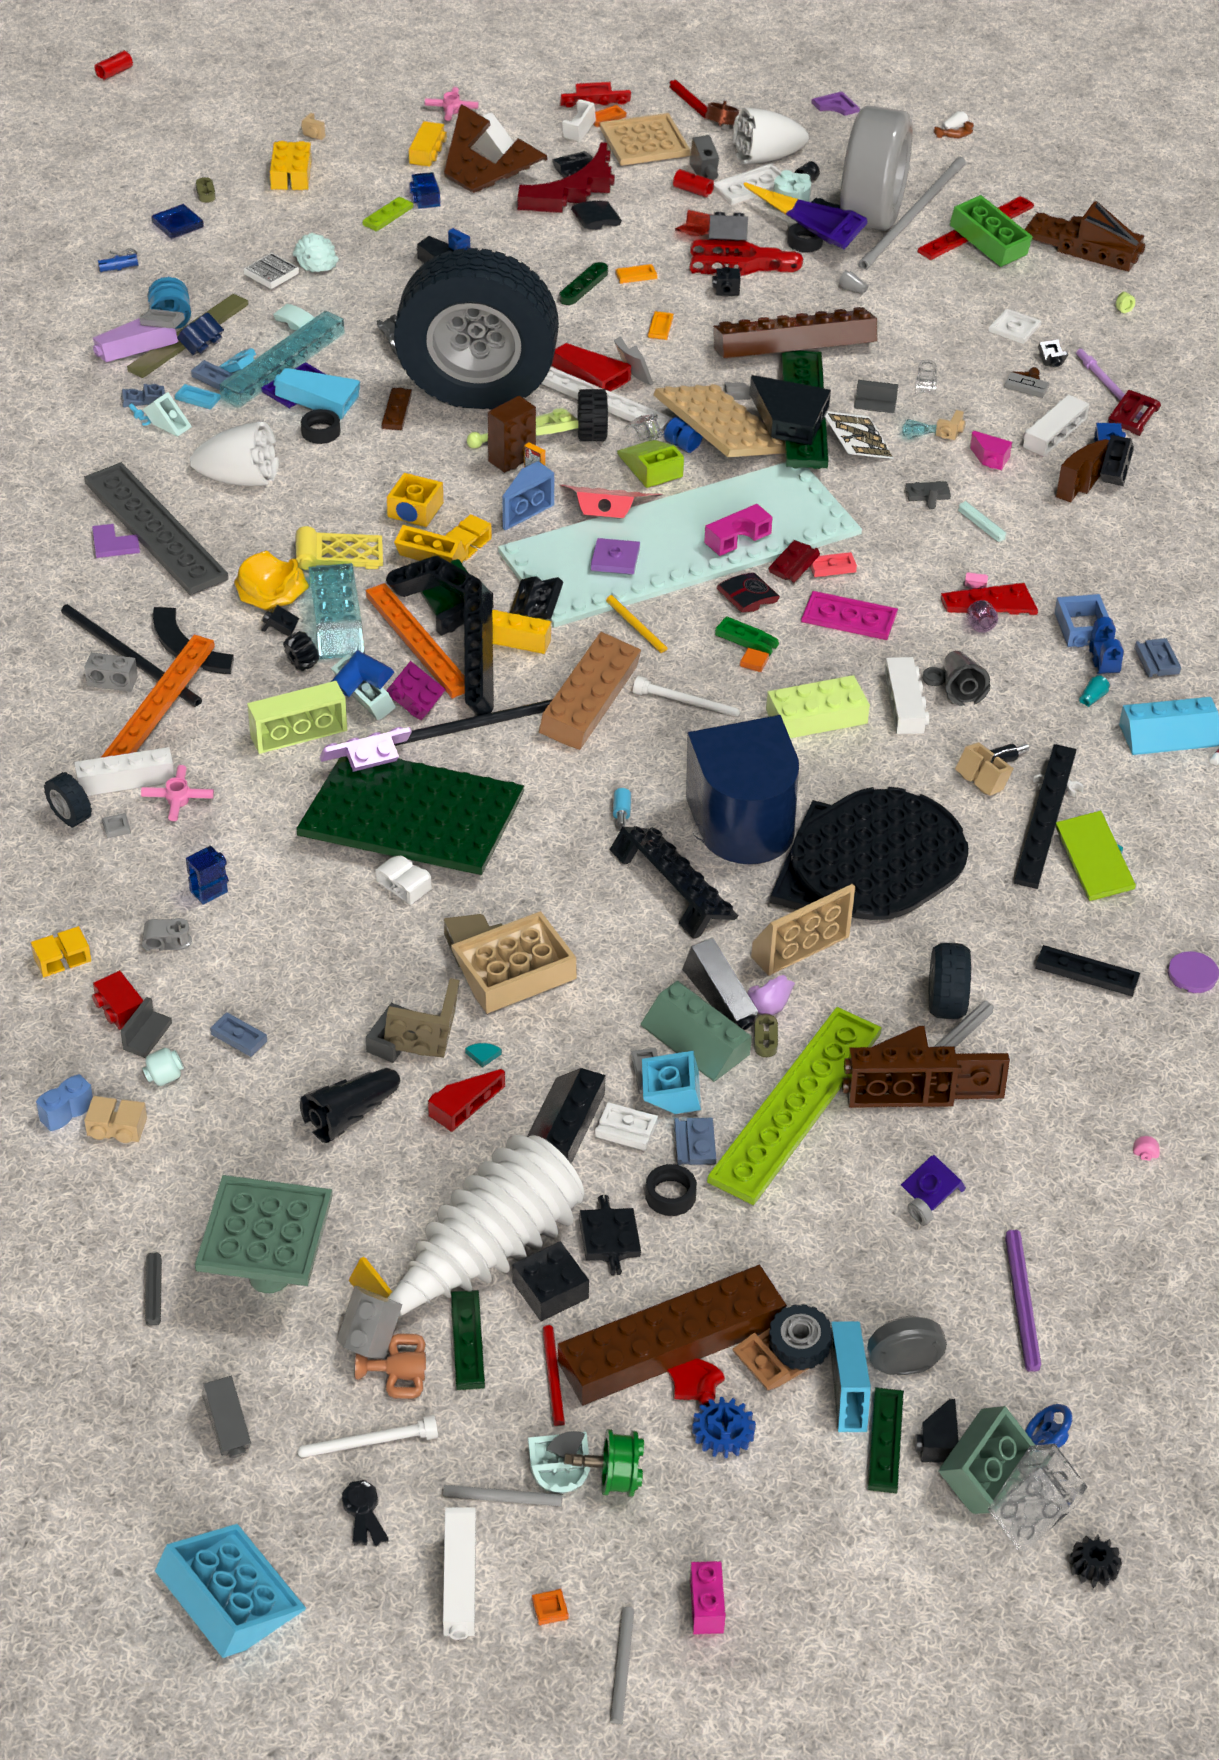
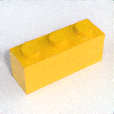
M422 122L409 148V164L431 167L433 161L437 160L438 152L442 150V143H445L447 139L444 124Z
M402 525L394 541L399 555L418 561L439 556L450 563L456 559L463 563L466 556L461 540Z
M492 610L493 644L542 654L546 653L551 642V621Z

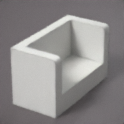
M581 99L577 101L578 113L573 120H564L562 122L563 136L579 142L596 121L594 103Z

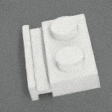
M608 1102L600 1118L599 1125L596 1127L595 1137L646 1151L647 1144L650 1142L658 1123V1116Z

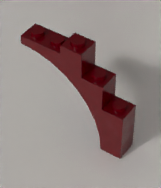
M600 142L594 158L583 169L573 175L549 183L519 185L518 210L562 213L563 207H567V203L586 202L587 196H591V192L610 193L611 186L615 185V174H612V166H609L611 150H608V143Z

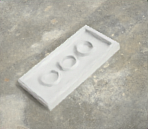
M768 164L714 182L713 190L733 205L757 197L756 194L745 188L744 182L774 191V180L777 176L781 175V171L773 164Z

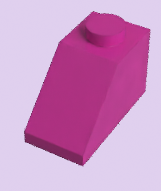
M973 430L970 449L982 465L1002 470L1010 458L1012 442Z

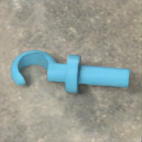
M132 403L129 405L136 419L148 420V422L142 423L143 426L151 423L148 416H144L142 410H138Z

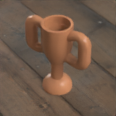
M398 1333L393 1335L389 1344L390 1356L387 1357V1360H368L367 1357L356 1353L355 1379L363 1378L367 1371H386L389 1375L386 1391L390 1397L395 1399H414L419 1397L423 1391V1381H425L424 1370H426V1352H424L426 1343L423 1337L418 1334ZM397 1345H417L414 1352L406 1351L399 1353ZM397 1379L413 1381L415 1387H394Z

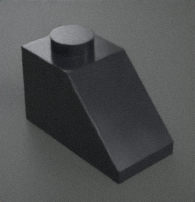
M955 1399L947 1400L922 1422L920 1434L915 1435V1451L921 1452V1462L944 1463L959 1442Z

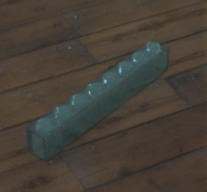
M325 310L260 355L252 363L220 383L221 399L238 408L242 407L262 392L261 387L275 380L276 375H280L284 368L294 369L344 335V318Z

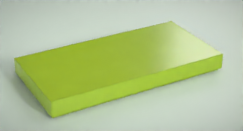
M1101 810L1056 822V830L1089 901L1135 889V881Z

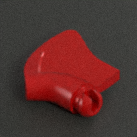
M697 1358L667 1370L674 1384L675 1399L698 1400L699 1404L704 1406L708 1404L709 1399L715 1402L716 1387L725 1381L723 1372L717 1366Z

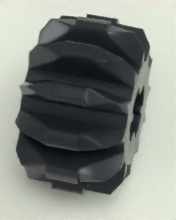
M301 631L293 633L283 642L284 652L296 669L301 671L308 670L319 660L315 643H313L311 637H308L307 633Z
M1086 1535L1082 1542L1077 1541L1074 1544L1069 1562L1073 1565L1072 1575L1081 1574V1584L1088 1579L1091 1580L1092 1588L1097 1586L1098 1581L1106 1587L1110 1580L1115 1581L1122 1566V1559L1119 1557V1548L1111 1547L1110 1539L1103 1542L1100 1541L1099 1535L1094 1540H1091Z

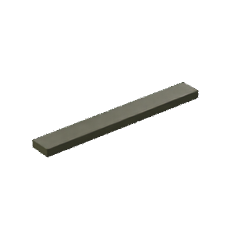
M233 293L207 312L221 325L247 307L248 300ZM185 327L176 332L177 337L181 330H183ZM178 340L175 344L150 350L129 364L127 370L144 378L182 352L186 347Z

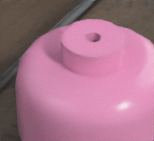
M1141 1136L1134 1142L1133 1153L1141 1156L1142 1160L1151 1161V1158L1159 1157V1143L1151 1136Z

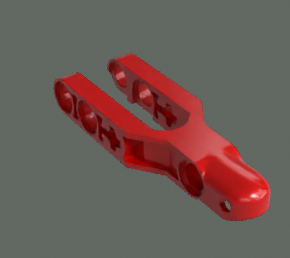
M697 239L690 246V253L693 256L690 259L689 266L691 273L714 274L716 273V269L712 267L714 263L722 264V268L726 267V264H728L729 268H734L735 265H738L741 276L757 271L795 272L803 266V256L798 252L781 251L779 248L759 247L747 241ZM701 246L704 250L698 253L694 251V248ZM721 247L723 251L721 253H715L713 252V248ZM695 262H701L703 264V267L695 268L693 264ZM792 264L797 265L795 268L791 267Z

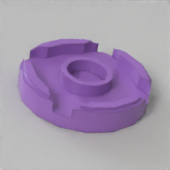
M1190 951L1179 953L1171 959L1168 975L1176 987L1184 988L1191 993H1204L1211 990L1217 983L1219 969L1210 957L1203 953Z

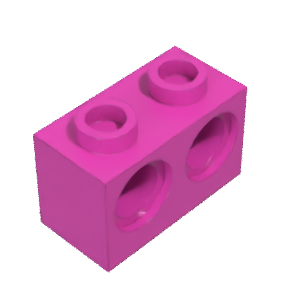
M722 1561L691 1562L690 1593L693 1634H724L726 1615Z

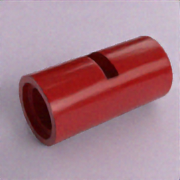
M123 50L96 63L94 69L98 77L106 80L131 68L133 60L131 55Z
M679 169L675 173L673 186L707 198L713 192L714 181Z

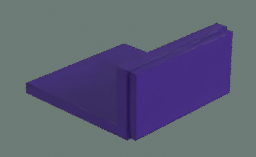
M935 1155L930 1156L901 1184L914 1199L920 1198L931 1211L938 1207L956 1188L960 1192L966 1189L962 1180Z

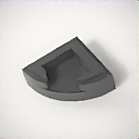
M578 1431L562 1433L550 1442L546 1451L564 1458L565 1453L577 1454L585 1433Z

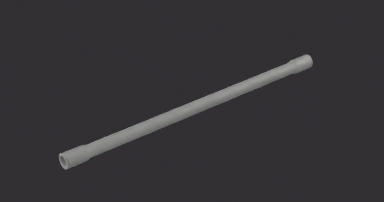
M957 157L942 176L874 248L859 261L858 265L860 268L867 270L948 181L965 166L966 161L963 157Z

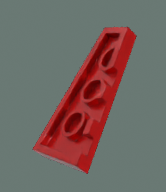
M1025 583L941 593L940 599L947 612L976 613L978 611L987 612V614L1008 612L1019 615V613L1038 615V608Z

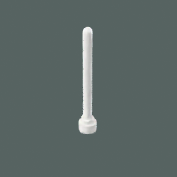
M637 676L633 686V693L638 695L651 693L734 717L740 714L738 708L653 685L651 681H647V678Z
M435 1415L424 1416L423 1420H419L418 1424L303 1445L298 1448L297 1453L300 1457L304 1458L419 1435L420 1438L426 1437L427 1440L438 1438Z

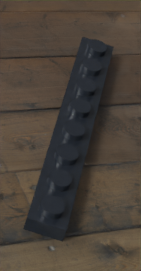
M1057 744L1053 745L1014 884L1034 889L1039 887L1077 751L1075 748Z

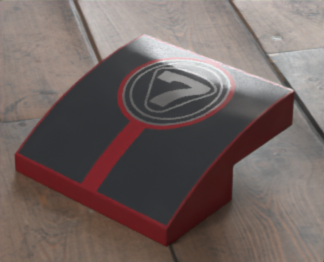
M755 572L729 578L718 584L716 588L741 612L757 611L761 604L776 603L780 597Z

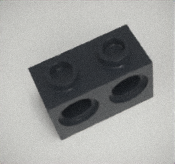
M1111 435L1100 472L1103 482L1124 486L1134 451L1131 438Z

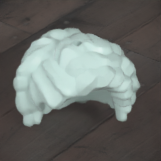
M315 233L303 235L298 243H296L293 251V256L297 257L300 266L306 271L310 270L311 272L331 270L339 260L334 251L335 246L332 245L330 239Z

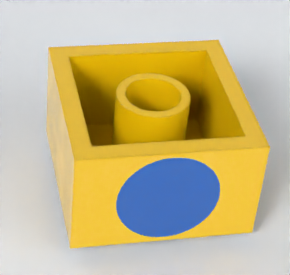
M403 473L387 496V516L427 527L444 503L443 482Z

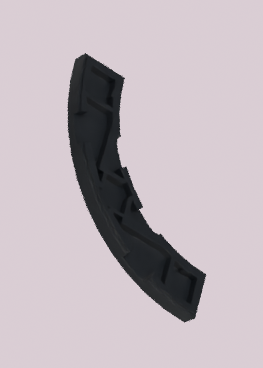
M154 607V629L159 641L171 655L177 657L189 642V639L181 632L177 625L176 608ZM212 651L200 668L209 672L231 674L234 654Z

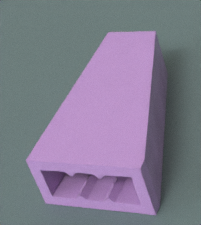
M140 318L93 337V351L97 357H100L105 362L175 344L178 342L175 329L141 325Z

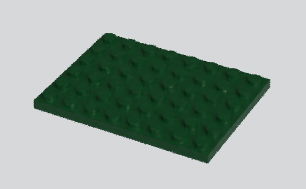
M344 756L338 759L297 826V836L389 856H403L408 860L482 875L524 793V785L501 781L491 777L473 775L467 772L449 770L444 767L439 768L425 765L424 763H415L400 758L394 762L353 772L348 757Z

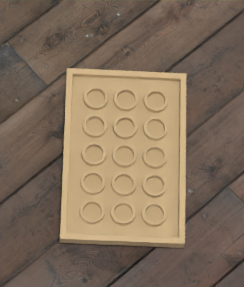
M711 384L710 386L695 385L691 387L684 385L680 387L665 386V388L655 389L653 396L727 457L785 453V441L771 438L766 426L759 421L757 416L749 413L745 406L738 404L731 395L726 394L716 384Z

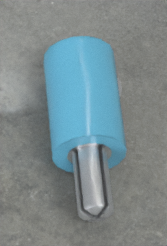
M619 788L614 791L613 816L617 819V826L619 828L625 826L626 819L631 814V792L626 788Z

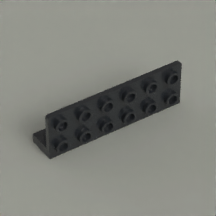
M622 826L609 850L622 864H628L639 849L690 903L679 924L692 938L700 937L711 919L735 920L738 918L739 915L733 910V906L720 897L718 890L710 886L704 880V876L693 869L690 861L682 857L676 851V847L665 840L661 831L653 827L648 829L638 826Z

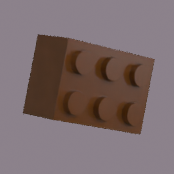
M517 396L488 411V462L504 473L511 469H516L520 464L524 463V445L528 442L536 445V406L521 396Z

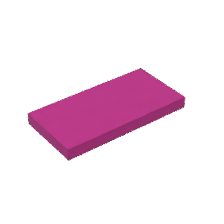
M812 591L801 622L888 640L898 609Z

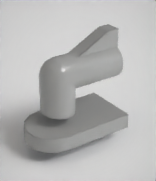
M724 382L727 394L731 395L734 400L751 399L749 385L743 382Z

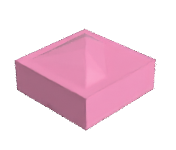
M967 572L964 586L970 589L985 588L988 576Z

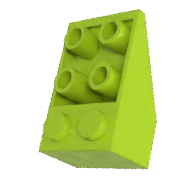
M653 439L617 450L619 457L646 488L683 477L684 456L675 445Z

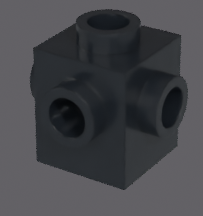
M716 268V276H712V288H716V296H740V268Z

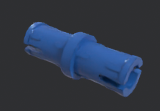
M136 253L121 257L115 255V258L98 260L100 272L115 269L120 271L122 270L121 268L139 266Z

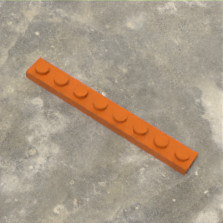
M386 583L367 589V599L437 682L446 689L445 691L451 698H455L465 694V676Z
M195 634L192 636L101 758L137 752L215 648L214 640Z

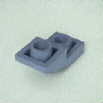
M144 384L142 391L122 389V406L129 407L131 403L134 406L150 405L165 394L164 386Z

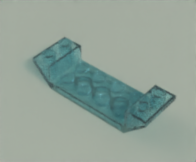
M353 563L308 567L320 659L345 657L347 654L352 656L357 650L365 653Z

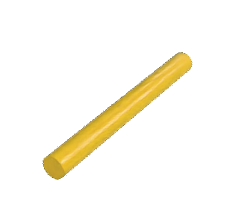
M613 595L607 597L606 602L660 653L667 651L668 647Z

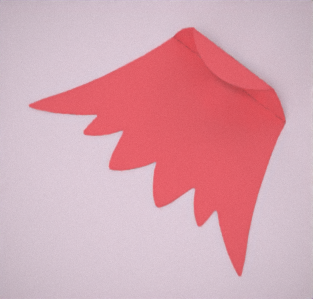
M562 485L577 492L578 501L584 515L624 518L632 505L634 497L661 495ZM602 499H607L611 503V508L607 512L601 511L598 507V503Z

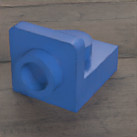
M455 228L448 231L449 248L453 250L463 248L467 250L471 248L470 236Z

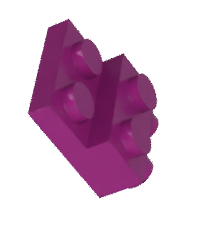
M410 660L386 691L394 701L399 703L412 716L422 720L446 689Z

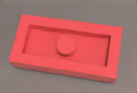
M848 552L819 556L810 565L814 577L855 573L857 565L852 553Z

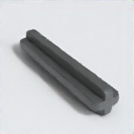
M158 1252L148 1253L146 1256L145 1320L148 1326L161 1323L162 1259L161 1254Z

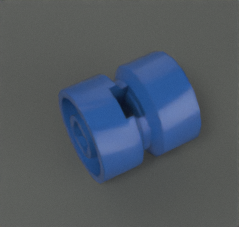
M679 417L670 420L664 432V439L667 442L678 446L688 453L697 449L703 439V436Z

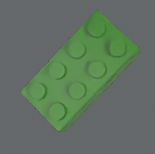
M982 195L955 206L949 224L1000 267L1026 256L1033 238L1032 235Z

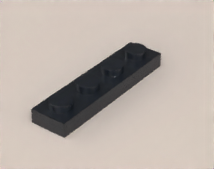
M1045 945L1042 946L1035 967L1038 970L1132 997L1140 977V972Z

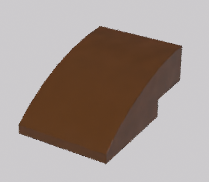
M1103 439L1079 449L1065 460L1061 465L1056 498L1072 503L1079 492L1088 494L1101 476L1100 472L1109 440Z

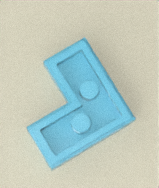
M253 348L240 351L218 367L230 373L241 370L254 361L253 356L256 353Z

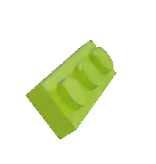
M397 197L363 219V225L374 231H379L411 210L413 202L403 197Z

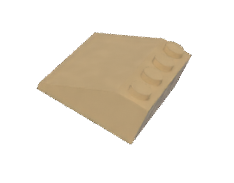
M851 884L771 922L752 942L751 958L770 976L848 938L850 935L855 886Z
M541 911L451 945V949L474 997L486 1014L577 979L576 956Z

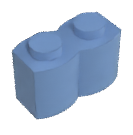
M79 1074L69 1077L58 1088L43 1093L36 1101L39 1120L50 1131H55L67 1125L72 1117L86 1113L93 1097L91 1085Z

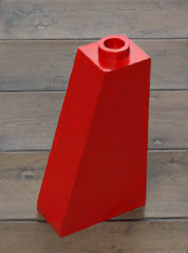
M568 343L555 349L552 366L559 371L610 392L631 381V365Z

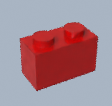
M120 970L93 983L94 994H92L94 1004L97 1008L102 1007L104 1009V1014L109 1024L114 1023L121 1030L144 1000Z

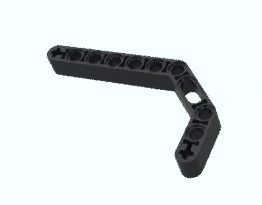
M433 556L390 571L386 576V583L398 596L406 597L442 586L464 599L465 703L477 716L491 713L494 708L492 593L480 579L439 556ZM458 577L465 580L463 584L458 586L451 583Z

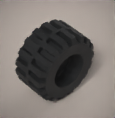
M580 389L577 406L578 438L580 441H606L608 435L607 392L605 389Z

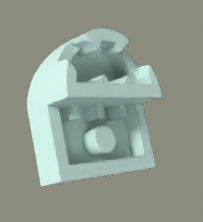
M582 1432L585 1433V1436L577 1454H582L583 1456L589 1455L587 1432ZM558 1435L529 1437L528 1448L531 1473L540 1487L552 1493H568L578 1489L585 1482L590 1467L564 1464V1458L546 1451L550 1442Z

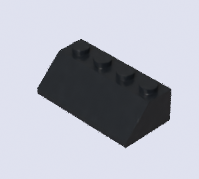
M579 1068L557 1077L527 1137L535 1135L545 1139L556 1147L572 1164L605 1095L606 1075Z

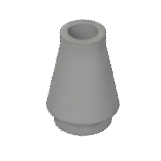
M844 271L839 279V285H841L842 289L861 295L867 291L869 286L852 271Z

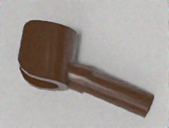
M1032 367L1029 371L1025 372L1012 371L1013 373L1040 380V371L1037 367Z

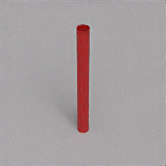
M546 1325L542 1330L553 1425L561 1426L565 1425L554 1327Z

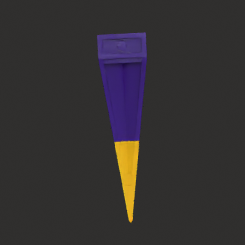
M744 182L745 188L830 245L834 244L844 250L868 223L866 217L851 210H843L799 200Z

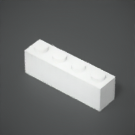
M1067 395L1053 409L1048 410L1046 415L1038 419L1030 429H1026L1023 435V447L1043 457L1046 456L1087 419L1089 403Z
M913 657L886 658L885 678L896 733H924L925 726L929 725V713L925 712V696H921L923 685L922 681H918L919 666H915Z
M169 747L75 762L77 781L83 787L87 796L165 784L169 779L175 777Z

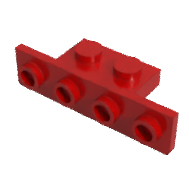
M611 82L575 84L576 93L561 94L560 106L573 107L577 105L579 99L603 106L610 103L626 104L631 100V90L612 91Z

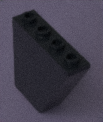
M756 375L751 376L750 396L771 438L812 445L829 410L831 390Z

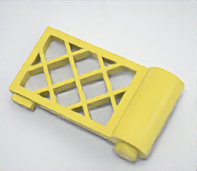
M303 526L296 531V560L300 569L309 570L315 568L316 565L365 567V569H379V566H383L382 535L317 533L314 528L309 526ZM322 541H331V542H333V543L330 544V545H327V544H325V543L322 542ZM345 542H353L355 544L348 546ZM378 542V544L373 547H370L366 543ZM340 547L343 551L339 553L334 549ZM360 547L366 550L362 554L356 551ZM327 553H329V554H331L333 557H332V558H326V557H322V556L325 555V554H327ZM348 554H351V555L354 556L355 558L350 559V558H346L345 556H347ZM373 554L378 557V560L368 559L367 557Z

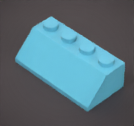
M1212 697L1123 705L1119 725L1132 755L1219 746V714Z

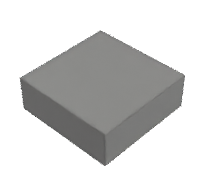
M126 813L102 818L107 838L131 834Z

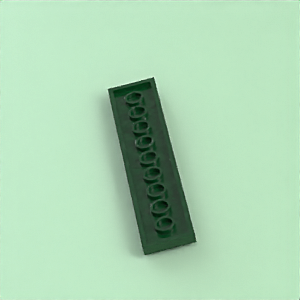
M782 352V381L824 388L822 352ZM824 418L812 445L785 440L786 467L828 468L826 418Z

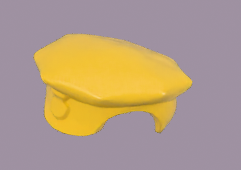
M263 551L248 557L240 565L238 576L234 580L240 600L263 610L273 609L276 604L279 606L291 604L309 588L303 570L298 568V561L292 558L288 562H284L274 557L269 551Z

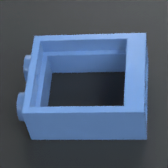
M1100 594L1057 597L1054 613L1067 647L1089 645L1087 642L1091 640L1093 626L1074 628L1070 617L1096 615L1097 619L1109 617Z

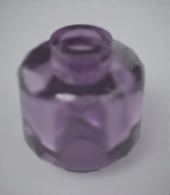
M985 600L976 601L967 609V620L977 632H989L998 623L996 610L991 603Z

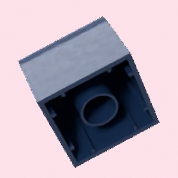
M781 715L687 732L686 799L695 824L699 827L697 829L705 846L718 857L739 864H761L783 855L791 846L795 835L799 759Z

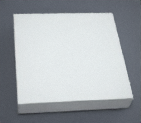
M1006 309L991 324L988 332L1024 344L1041 326V321Z

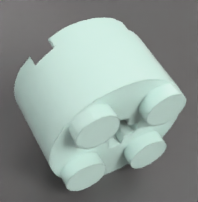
M784 170L774 180V192L810 202V176Z

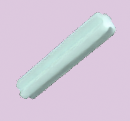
M964 501L959 504L958 511L997 542L1006 539V532L970 503Z

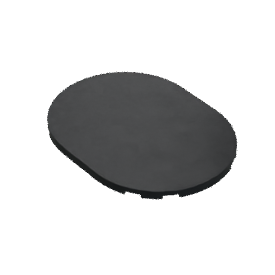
M874 787L853 792L809 818L800 827L794 839L791 862L800 884L816 900L853 884L855 886L852 917L867 920H885L908 914L950 887L960 877L965 868L969 848L963 834V828L958 820L938 802L923 794L918 796L906 792V789L888 787L887 789H874Z

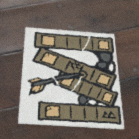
M827 412L825 418L848 454L894 459L869 416Z

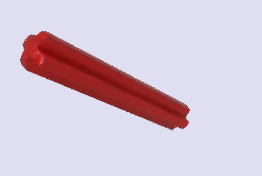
M671 80L669 87L706 119L707 106L678 80Z

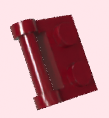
M1128 390L1108 417V422L1120 423L1123 429L1140 436L1148 420L1154 412L1160 409L1161 403L1154 398ZM1143 406H1147L1148 408L1138 422H1132Z

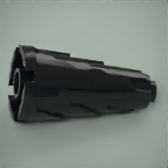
M384 1068L375 1072L364 1073L348 1081L344 1079L330 1086H323L312 1090L300 1098V1111L304 1123L306 1124L311 1121L317 1128L312 1133L322 1143H328L343 1134L345 1129L364 1118V1114L381 1105L383 1100L394 1093L401 1082L400 1076L395 1070Z

